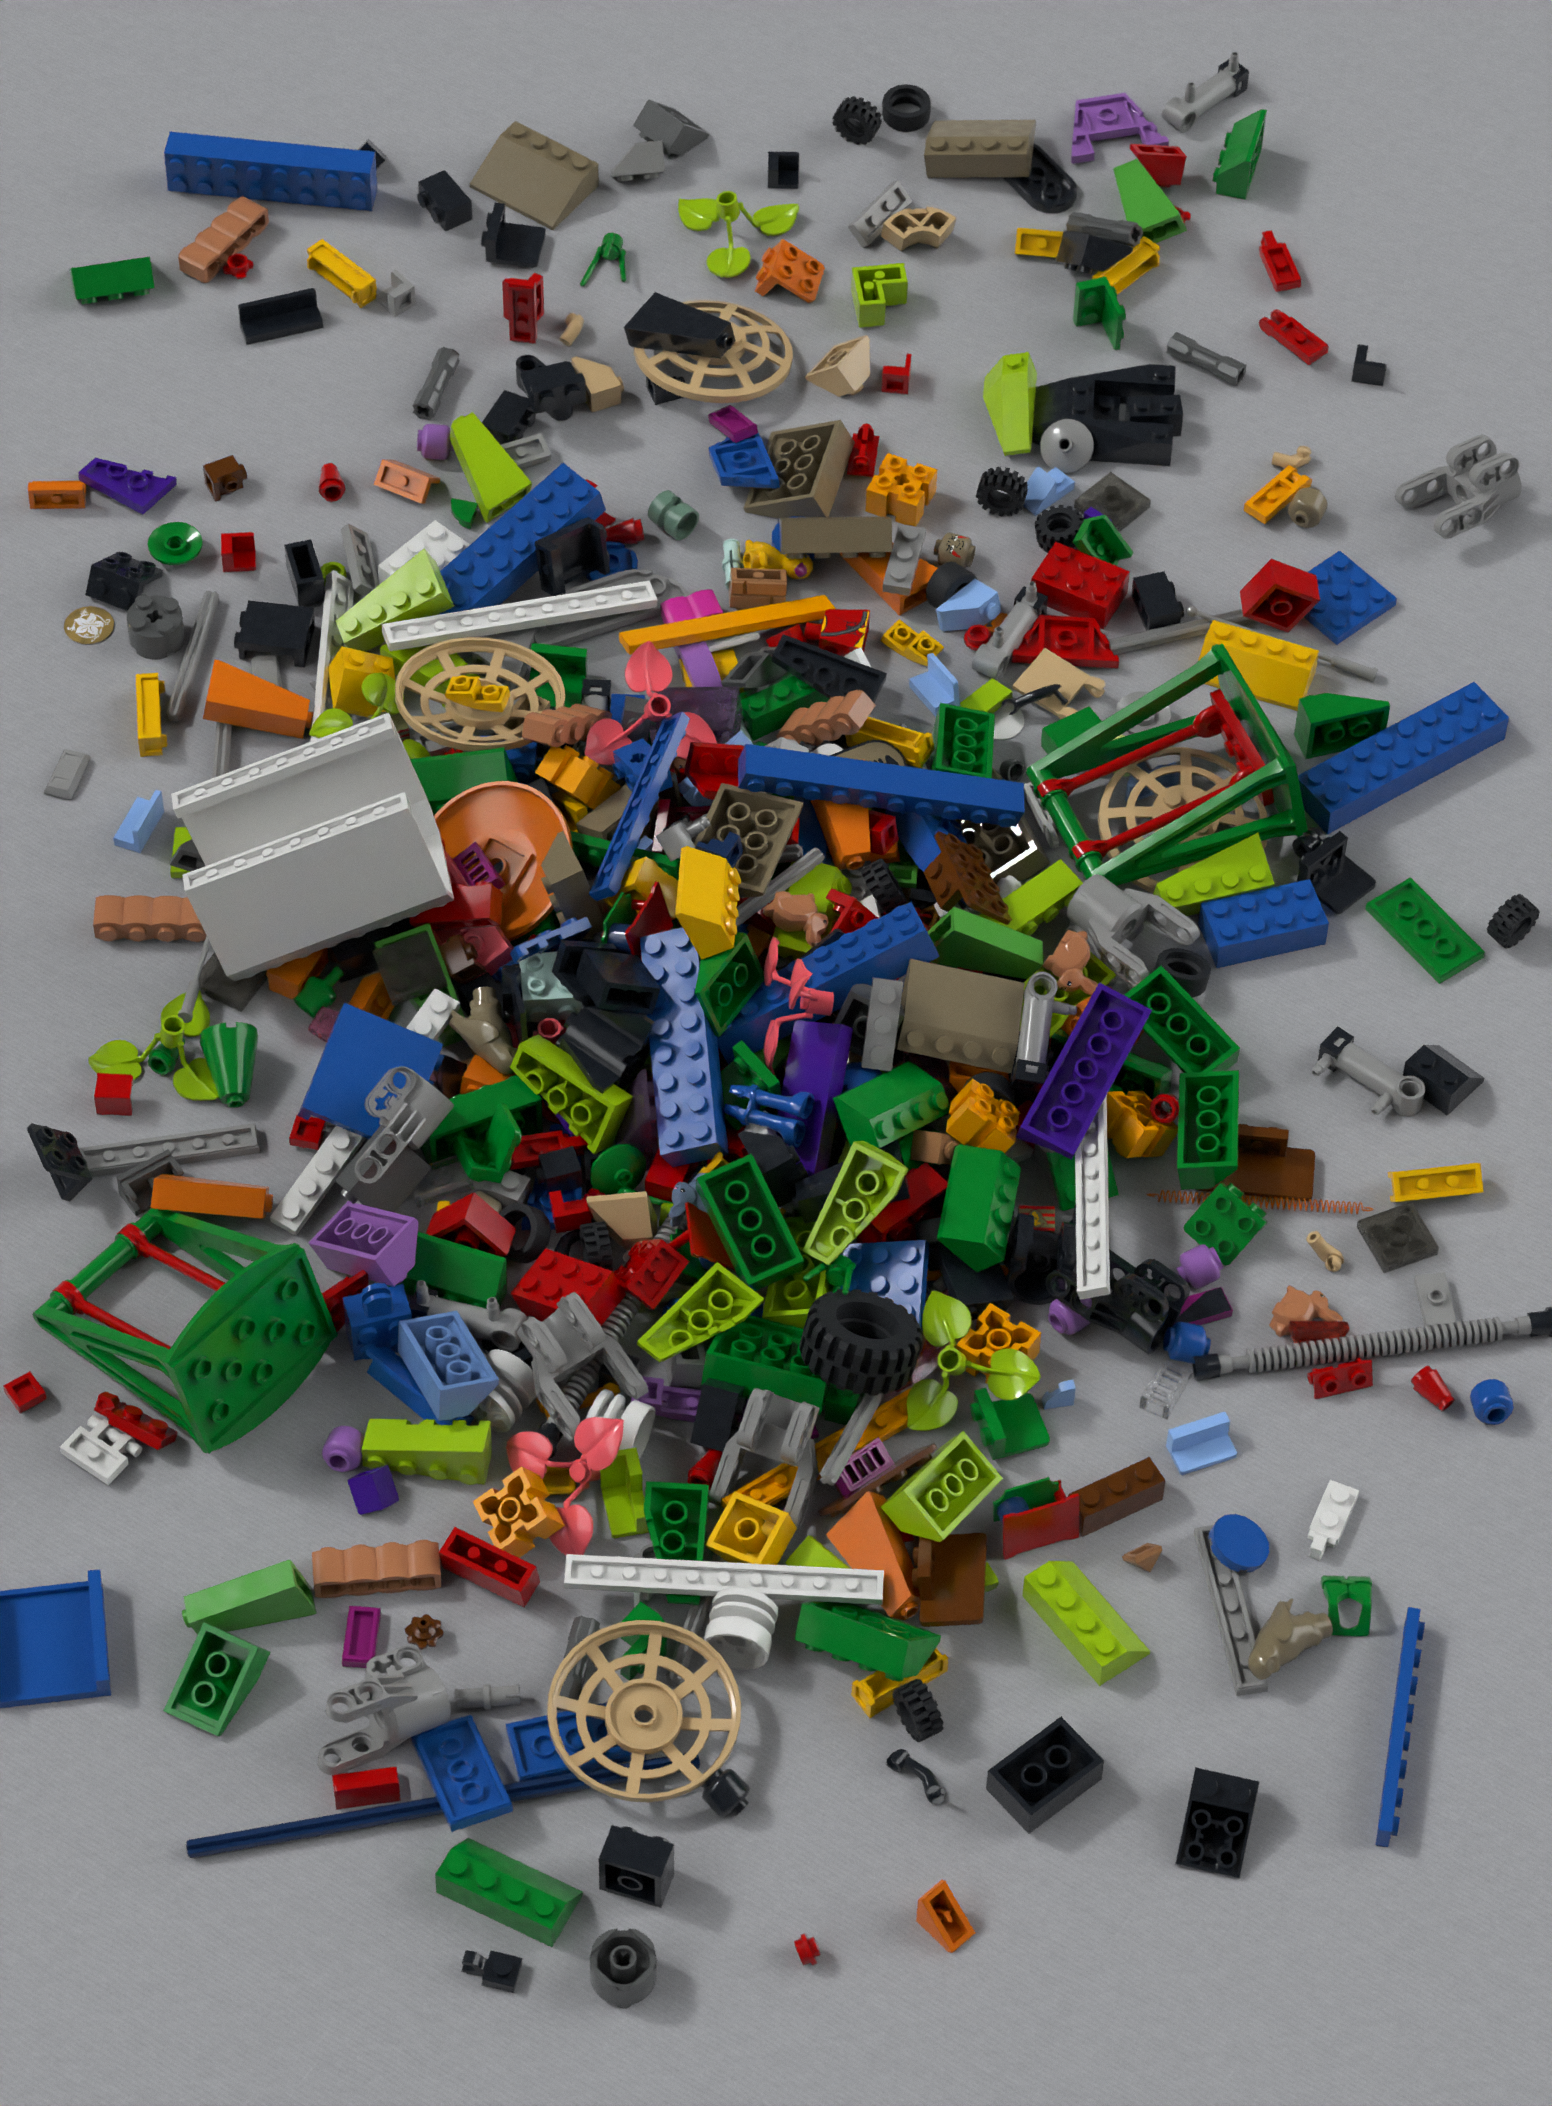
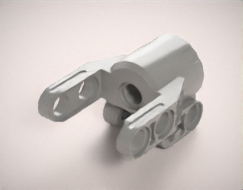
M1478 435L1455 445L1448 451L1446 462L1449 466L1437 467L1402 483L1395 492V499L1405 508H1415L1448 493L1451 495L1457 505L1442 511L1434 523L1435 532L1441 537L1449 539L1485 523L1501 505L1519 497L1522 487L1518 473L1520 464L1509 453L1497 454L1494 442L1486 435ZM1487 443V447L1484 450V452L1478 454V450L1481 447V445ZM1510 460L1508 468L1501 471L1502 465ZM1436 480L1435 486L1427 491L1428 484ZM1413 490L1411 498L1404 501L1407 492ZM1466 514L1471 516L1468 520H1465ZM1451 519L1449 527L1442 530L1443 524Z
M1099 874L1091 876L1078 888L1067 909V918L1070 919V926L1065 930V933L1068 930L1087 932V942L1090 946V951L1109 969L1133 987L1150 975L1144 961L1120 945V943L1125 939L1134 940L1144 930L1143 922L1149 921L1179 944L1190 945L1200 936L1197 925L1161 897L1129 888L1123 891Z
M403 1066L390 1069L365 1099L364 1106L367 1113L373 1117L380 1118V1125L385 1128L355 1165L354 1172L359 1181L369 1184L376 1182L406 1146L412 1150L420 1149L454 1107V1104L412 1069ZM397 1072L402 1073L406 1078V1084L402 1089L397 1088L393 1083V1077ZM388 1092L396 1095V1098L394 1095L386 1098L383 1103L386 1109H375L377 1106V1102L374 1101L375 1098H383ZM390 1137L396 1142V1150L393 1154L385 1155L380 1151L379 1143L383 1138ZM365 1161H371L377 1167V1173L373 1178L366 1179L360 1174V1166Z
M575 1292L566 1297H561L560 1301L556 1303L558 1309L547 1319L541 1322L535 1317H529L527 1321L521 1324L517 1331L518 1337L533 1357L531 1366L536 1396L564 1436L570 1441L574 1439L576 1428L580 1424V1418L556 1382L575 1374L598 1356L625 1394L637 1400L648 1393L645 1380L617 1340L604 1333L586 1304Z
M755 1388L750 1395L738 1432L725 1445L711 1487L709 1502L722 1506V1498L733 1492L746 1451L798 1467L784 1510L789 1513L797 1527L796 1531H798L804 1521L819 1475L815 1443L810 1437L820 1408L806 1402L798 1403L780 1397L766 1389Z
M403 1646L373 1657L366 1665L364 1681L337 1690L328 1696L325 1711L330 1719L348 1723L365 1716L370 1719L367 1728L326 1743L319 1751L318 1767L323 1773L328 1775L341 1774L383 1757L412 1736L448 1723L451 1707L445 1686L439 1675L426 1665L422 1652L413 1646ZM411 1658L416 1664L410 1667L404 1666L400 1663V1660ZM343 1703L349 1707V1710L338 1712L332 1708V1705ZM357 1743H363L369 1747V1750L358 1752L352 1746ZM329 1754H335L341 1758V1761L330 1763L324 1757Z

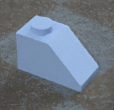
M973 579L936 609L939 628L942 631L969 629L973 625L984 626L1002 612L998 592L977 579Z

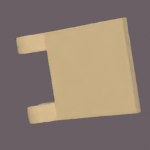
M1046 648L1043 649L1012 685L1014 690L1025 695L1045 686L1060 684L1062 687L1058 691L1068 700L1066 705H1062L1061 701L1054 694L1051 697L1035 702L1056 715L1060 720L1078 712L1074 708L1067 707V705L1083 687L1095 698H1100L1105 692L1103 689L1105 682L1102 679L1086 674Z

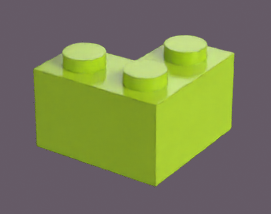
M904 263L852 267L851 293L859 328L885 325L886 306L907 304L908 280Z

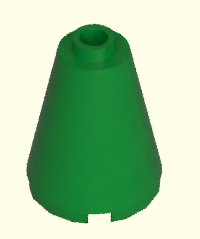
M226 1022L209 1026L200 1033L199 1043L220 1101L227 1104L230 1108L241 1107L250 1099L259 1037L257 1028L243 1022H236V1027H226Z

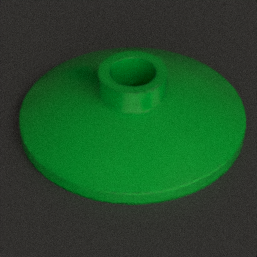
M170 522L157 527L150 534L147 544L150 555L158 562L167 565H181L190 562L199 555L202 550L203 541L200 532L192 525L183 522Z
M619 1144L612 1146L602 1152L594 1161L590 1171L591 1185L594 1189H598L599 1192L605 1195L617 1194L620 1188L625 1186L634 1190L645 1175L646 1159L643 1153L633 1145Z

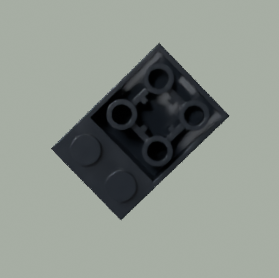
M1195 1767L1176 1864L1240 1878L1260 1781Z

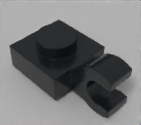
M466 1950L462 1961V1972L483 1976L482 1986L514 1993L523 1958L490 1950L487 1959L477 1952Z

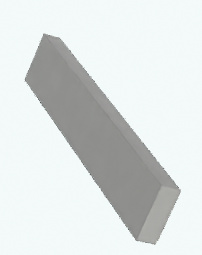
M256 1123L79 1148L88 1164V1170L92 1177L126 1172L169 1149L178 1164L260 1153Z
M1213 1525L1197 1527L1194 1529V1537L1236 1696L1267 1692V1678L1263 1680L1258 1679L1248 1668V1658L1255 1645L1256 1637L1238 1571L1231 1570L1223 1565L1213 1554L1211 1538L1209 1539V1532Z

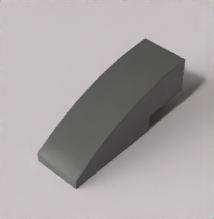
M762 647L758 653L747 652L721 682L722 687L757 688L775 682L787 672L772 662V655L776 647Z

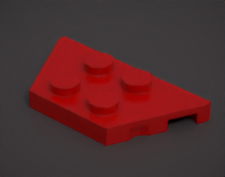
M1039 615L1033 623V628L1024 635L1021 645L1012 652L1013 663L1031 664L1043 649L1046 648L1073 666L1115 669L1119 667V657L1112 653L1109 648L1110 642L1101 633L1098 622L1095 618Z

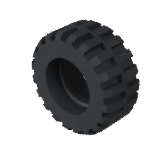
M839 1289L835 1293L830 1291L816 1299L809 1309L799 1344L802 1359L814 1375L821 1376L822 1381L827 1384L832 1383L836 1385V1388L843 1391L847 1389L860 1395L868 1393L869 1396H877L879 1393L884 1395L890 1394L895 1390H899L911 1380L922 1346L923 1333L912 1313L908 1314L904 1306L895 1304L894 1300L888 1297L882 1298L877 1296V1293H865L858 1289L849 1291L847 1295H843V1289Z

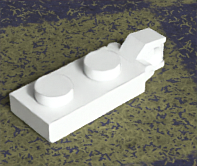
M1332 1480L1329 1481L1308 1530L1307 1538L1313 1540L1309 1557L1321 1561L1327 1546L1334 1548L1335 1545H1338L1358 1498L1359 1490Z

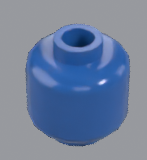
M1176 1322L1172 1327H1168L1163 1340V1349L1167 1351L1170 1359L1191 1364L1195 1363L1193 1356L1208 1354L1211 1346V1340L1207 1338L1203 1326L1186 1322Z
M1497 1379L1484 1380L1478 1383L1471 1391V1405L1475 1416L1480 1422L1497 1425L1504 1422L1512 1414L1514 1409L1513 1400L1504 1382Z

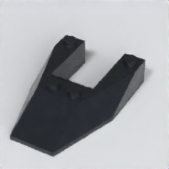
M1147 364L1067 378L1036 387L1032 443L1040 445L1044 432L1053 423L1063 419H1072L1085 425L1093 437L1094 449L1089 461L1170 466L1173 446V424L1119 421L1120 404H1126L1127 397L1174 395L1176 366ZM1062 441L1061 448L1067 449L1070 445L1069 441Z

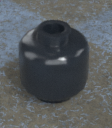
M719 1768L701 1786L704 1789L702 1799L720 1817H725L729 1813L736 1817L749 1804L745 1798L749 1794L750 1787L732 1769L722 1771Z

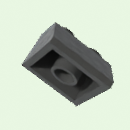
M650 99L647 100L633 124L635 128L641 131L639 136L646 141L662 140L663 153L668 156L671 153L682 156L706 140L710 135L675 108Z

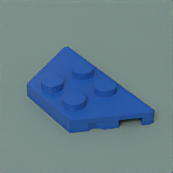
M759 432L737 443H734L727 437L724 441L708 448L710 460L721 486L780 488L779 478Z

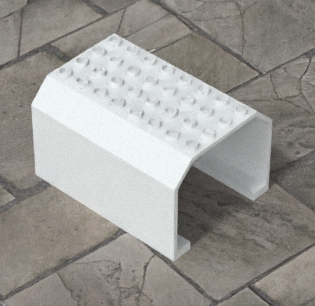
M389 713L171 794L173 810L177 818L182 817L205 864L202 868L183 874L185 893L226 976L234 981L253 977L259 972L280 967L286 962L307 957L313 952L334 947L345 940L361 937L372 930L388 927L394 922L407 917H415L421 912L434 907L444 906L454 900L442 839L426 793Z

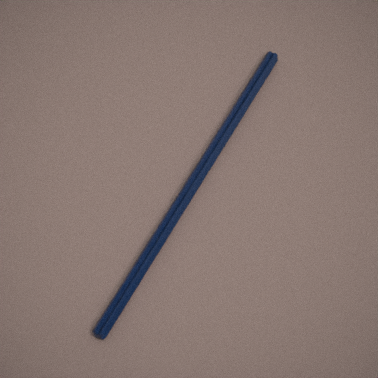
M699 1755L691 1761L697 1769L700 1768ZM667 1756L644 1760L642 1770L659 1769L672 1764ZM630 1763L620 1764L623 1767L630 1768ZM605 1767L583 1771L586 1775L605 1786L627 1782L628 1777L620 1776ZM574 1773L504 1785L511 1802L591 1788L578 1779ZM431 1797L191 1839L186 1841L188 1857L195 1858L443 1814L437 1798Z

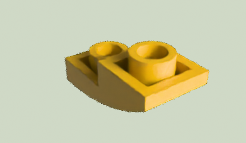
M900 619L883 634L880 640L901 656L924 666L928 665V654L933 653L937 656L944 649L943 645L924 630L918 634Z
M461 675L452 676L445 696L455 703L470 708L503 712L509 700L510 691L508 686H481L479 677Z

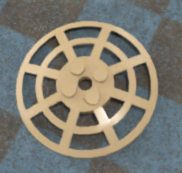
M694 300L682 303L706 313H720L719 318L729 321L733 316L750 325L739 327L731 322L736 341L720 359L687 354L692 359L698 361L696 365L678 356L680 353L665 350L649 359L645 354L644 348L634 347V356L638 366L652 382L675 395L708 403H736L768 394L785 381L790 373L793 360L792 346L789 338L774 321L750 308L734 303L713 300ZM766 333L776 334L784 344V359L769 351L770 341ZM759 334L762 347L746 342V335ZM745 351L757 355L746 364L742 365L739 361ZM669 359L678 367L693 373L690 384L668 376L656 366ZM766 359L780 366L774 374L756 384H753L748 375V372L758 368ZM730 364L732 367L719 369L708 368V365ZM704 376H737L743 387L735 389H710L700 386Z
M466 637L438 642L414 654L398 673L395 683V702L399 713L406 723L422 736L440 745L464 751H479L503 747L505 750H511L530 744L532 741L517 737L523 731L524 722L512 731L505 728L503 724L510 718L524 720V717L531 712L541 713L542 711H538L539 700L535 690L549 682L555 694V710L564 706L565 687L556 669L545 658L534 651L505 640L486 637ZM463 652L493 653L490 666L463 665L455 667L449 655ZM508 656L522 661L536 669L540 675L527 682L519 675L501 668L504 657ZM437 658L444 669L443 672L429 680L425 687L409 680L420 667ZM466 674H486L485 678H480L481 686H504L497 682L498 677L518 686V688L510 691V697L503 712L484 711L463 706L447 699L445 694L434 691L444 681L451 680L452 676ZM405 688L421 695L420 707L424 716H411L404 706L403 693ZM525 695L528 697L530 711L513 709L514 700ZM429 699L445 704L446 713L432 715L429 708ZM454 721L464 728L461 733H457L440 723ZM423 725H432L435 729L452 738L431 731ZM492 729L497 734L496 736L487 737L473 736L476 730Z
M1168 747L1119 769L1107 784L1100 801L1098 827L1101 840L1112 838L1109 819L1126 818V825L1128 830L1137 826L1135 818H1150L1152 820L1229 785L1231 778L1238 772L1237 767L1223 758L1203 750L1187 747ZM1180 755V765L1165 766L1149 774L1137 766V764L1155 757ZM1191 756L1213 762L1233 775L1223 780L1206 769L1192 766ZM1125 773L1139 780L1129 795L1126 807L1109 808L1113 790ZM1180 773V785L1166 788L1156 780V778L1166 774ZM1192 774L1205 777L1216 785L1208 791L1192 786ZM1146 786L1157 795L1152 807H1135L1139 794ZM1255 796L1254 800L1259 810L1260 819L1266 818V809L1259 797ZM1242 805L1234 809L1235 815L1226 814L1178 844L1216 833L1219 824L1236 827L1256 820L1244 817ZM1139 837V838H1137V839H1135V840H1133V841H1134L1135 844H1137L1138 842L1142 841L1144 838H1143V837ZM1267 840L1261 841L1263 849L1266 847ZM1117 847L1109 851L1107 855L1112 859L1121 852ZM1202 860L1173 869H1177L1180 872ZM1147 876L1131 882L1153 893L1156 884L1160 881Z
M635 1620L620 1622L602 1628L587 1636L568 1653L560 1663L552 1679L548 1694L547 1720L550 1736L557 1753L578 1779L594 1790L613 1798L630 1802H657L670 1800L691 1792L703 1785L723 1766L737 1740L741 1722V1701L738 1686L731 1669L723 1657L707 1641L695 1633L674 1624L660 1621ZM649 1635L647 1654L626 1655L608 1662L598 1646L620 1637ZM662 1637L670 1638L689 1646L701 1654L708 1662L693 1674L680 1663L667 1657L659 1656ZM587 1654L597 1668V1671L585 1683L579 1700L560 1696L561 1688L569 1672ZM645 1665L643 1678L633 1679L625 1683L622 1682L615 1672L628 1666ZM658 1667L674 1672L684 1682L672 1690L666 1684L656 1680ZM715 1672L722 1679L728 1693L731 1718L711 1719L710 1701L702 1683ZM604 1679L613 1690L606 1706L588 1703L594 1689ZM693 1691L700 1704L702 1718L683 1717L680 1701ZM557 1708L576 1713L577 1729L585 1749L571 1756L566 1751L559 1734ZM646 1710L652 1714L653 1718L649 1722L642 1723L635 1718V1714L638 1711ZM586 1716L604 1719L608 1735L593 1743L587 1730ZM680 1730L699 1731L694 1745L685 1755L673 1744ZM709 1732H729L719 1757L702 1774L691 1761L703 1749ZM618 1745L620 1748L632 1753L630 1768L614 1763L605 1757L603 1753ZM662 1751L672 1762V1764L659 1769L642 1770L645 1755ZM595 1759L609 1771L628 1777L626 1792L612 1789L586 1775L579 1766ZM680 1770L691 1781V1783L668 1792L639 1794L641 1779L661 1778Z

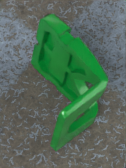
M1323 1575L1320 1584L1322 1589H1324L1323 1593L1328 1602V1617L1333 1628L1332 1635L1368 1636L1370 1634L1372 1611L1371 1578L1368 1576H1348L1346 1579L1344 1576ZM1347 1598L1353 1599L1362 1605L1358 1623L1353 1628H1345L1340 1624L1338 1604Z

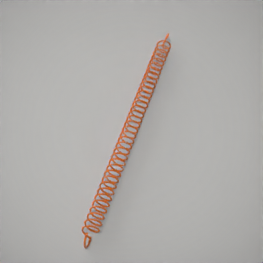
M1163 1189L1161 1190L1160 1197L1159 1194L1156 1193L1146 1194L1147 1196L1155 1197V1195H1158V1202H1160L1163 1191V1199L1165 1203L1167 1199V1194L1169 1193V1202L1171 1203L1174 1193L1175 1203H1177L1180 1192L1181 1204L1183 1203L1185 1194L1186 1203L1188 1204L1191 1194L1192 1204H1194L1197 1193L1198 1205L1200 1204L1202 1195L1203 1202L1207 1199V1195L1209 1197V1193L1207 1192L1204 1200V1193L1201 1192L1199 1198L1198 1192L1196 1191L1193 1199V1194L1190 1191L1187 1199V1192L1184 1191L1182 1197L1181 1191L1179 1190L1176 1198V1192L1175 1190H1173L1170 1198V1191L1167 1190L1165 1196ZM1246 1195V1197H1245V1202H1246V1199H1247V1197H1248V1205H1249V1206L1251 1205L1252 1198L1254 1199V1203H1255V1197H1254V1195H1252L1251 1200H1249V1196ZM1259 1195L1256 1199L1257 1204L1259 1198L1260 1207L1262 1208L1263 1200L1265 1198L1266 1209L1268 1208L1269 1199L1271 1200V1209H1273L1275 1198L1277 1203V1210L1279 1209L1281 1199L1283 1210L1285 1209L1286 1200L1288 1201V1210H1290L1292 1199L1294 1204V1211L1296 1210L1298 1200L1300 1211L1302 1210L1303 1201L1302 1203H1300L1299 1198L1298 1200H1296V1204L1294 1198H1292L1290 1201V1205L1288 1197L1285 1199V1202H1283V1198L1280 1197L1279 1203L1277 1197H1274L1273 1204L1271 1196H1269L1268 1201H1266L1265 1196H1263L1262 1202ZM1304 1198L1303 1200L1305 1202V1211H1307L1309 1201L1307 1202L1306 1206V1200ZM1309 1199L1311 1205V1212L1313 1211L1315 1201L1317 1212L1319 1211L1320 1202L1322 1203V1212H1324L1326 1201L1328 1206V1213L1330 1212L1332 1202L1334 1213L1336 1212L1337 1203L1339 1204V1213H1341L1343 1202L1345 1207V1214L1347 1213L1349 1203L1351 1214L1353 1213L1354 1204L1356 1205V1214H1358L1360 1203L1363 1211L1374 1210L1370 1207L1364 1208L1371 1210H1364L1362 1202L1359 1203L1357 1209L1356 1202H1354L1351 1206V1202L1349 1201L1346 1207L1345 1201H1342L1340 1208L1339 1201H1337L1336 1205H1334V1201L1332 1200L1329 1206L1328 1200H1325L1323 1207L1322 1200H1320L1319 1204H1317V1200L1314 1199L1312 1205L1311 1199Z

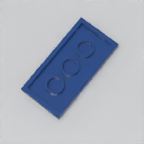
M607 1702L597 1705L606 1706ZM569 1711L557 1713L559 1734L568 1754L571 1756L585 1749L578 1733L576 1713ZM547 1715L505 1724L519 1782L573 1773L565 1765L555 1749L549 1732ZM586 1716L587 1730L593 1743L608 1735L604 1719ZM616 1745L604 1752L603 1755L614 1763L619 1764L631 1761L632 1753ZM595 1759L579 1766L582 1771L603 1767Z
M471 1714L411 1737L413 1747L451 1832L513 1812L512 1802Z

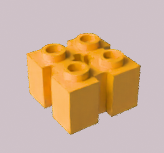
M887 453L879 467V476L874 475L866 489L865 512L880 517L891 514L896 516L895 522L917 526L924 514V505L928 506L936 493L937 469L920 463L912 467L907 465V459Z
M567 745L563 749L560 747H550L535 773L575 800L594 810L621 788L619 784L612 780L614 774L601 766L597 770L599 764L589 757L580 756L578 758L580 753Z
M972 1078L950 1102L949 1114L951 1117L947 1120L946 1132L963 1145L968 1143L973 1147L999 1150L1006 1153L1016 1141L1017 1130L1015 1127L1018 1125L1020 1112L1017 1111V1108L1011 1102L995 1099L993 1097L994 1092L989 1086L983 1083L980 1084Z
M1122 1091L1107 1093V1138H1113L1112 1143L1115 1145V1150L1125 1158L1163 1156L1178 1133V1126L1173 1121L1170 1123H1160L1152 1117L1150 1113L1152 1099L1144 1091H1129L1127 1095Z
M990 1303L978 1317L976 1331L970 1328L968 1334L957 1343L956 1349L966 1356L967 1361L991 1368L993 1353L1006 1348L1018 1350L1033 1361L1040 1352L1041 1332L1022 1321L1017 1326L1010 1322V1314ZM966 1368L965 1370L974 1377L981 1372L972 1368ZM981 1372L984 1375H986L985 1383L988 1384V1378L990 1374Z
M522 1466L502 1480L505 1487L500 1491L491 1488L473 1501L482 1522L493 1526L488 1531L493 1545L518 1558L535 1547L533 1540L536 1537L546 1540L565 1526L555 1505L545 1501V1498L550 1496L541 1476Z

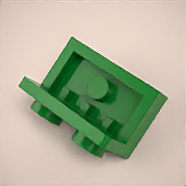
M1106 515L1084 519L1073 540L1079 551L1115 566L1118 565L1120 560L1131 558L1134 553Z

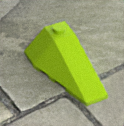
M1029 352L1003 355L984 377L983 399L1005 456L1031 452L1037 372Z
M854 1141L803 1248V1252L831 1265L896 1196L908 1168L889 1153L865 1141Z
M717 1262L637 1341V1345L661 1363L743 1322L764 1301V1298Z

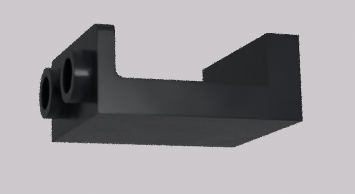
M586 517L535 541L540 586L543 591L551 596L566 594L565 585L593 571H599L603 575L610 573V556L606 545L607 533L603 525Z
M248 600L246 611H241L239 625L241 630L235 633L234 648L238 649L239 659L245 660L248 650L292 655L294 667L305 668L315 630L314 608Z
M935 1245L929 1255L928 1269L929 1271L940 1270L950 1297L966 1305L971 1313L972 1321L978 1319L990 1303L1005 1312L1014 1300L1011 1289L1008 1288V1282L1000 1263L976 1272L945 1245Z

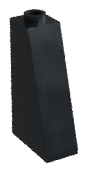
M654 292L624 326L629 346L635 348L665 350L720 359L736 341L731 322L657 292Z
M898 1139L879 1148L905 1165ZM844 1161L795 1182L796 1195L791 1196L795 1213H801L804 1224L817 1221ZM905 1175L896 1196L890 1203L910 1198L907 1175Z

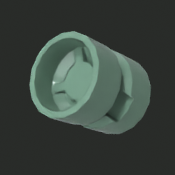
M666 490L658 494L650 504L648 518L659 527L664 526L665 532L680 541L694 531L699 521V513L689 504L684 503L672 491Z

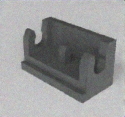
M169 1149L117 1176L119 1195L135 1216L151 1209L155 1177L161 1174L176 1176L184 1174Z

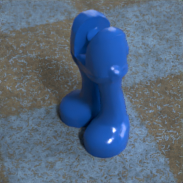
M754 1084L752 1086H730L729 1093L743 1099L747 1098L749 1103L747 1109L725 1104L724 1113L739 1120L742 1125L755 1124L780 1133L785 1143L789 1146L793 1145V1147L798 1148L802 1144L806 1132L804 1122L760 1111V1107L763 1105L806 1119L811 1115L814 1106V1095L812 1093L799 1092L793 1096H782L760 1090Z

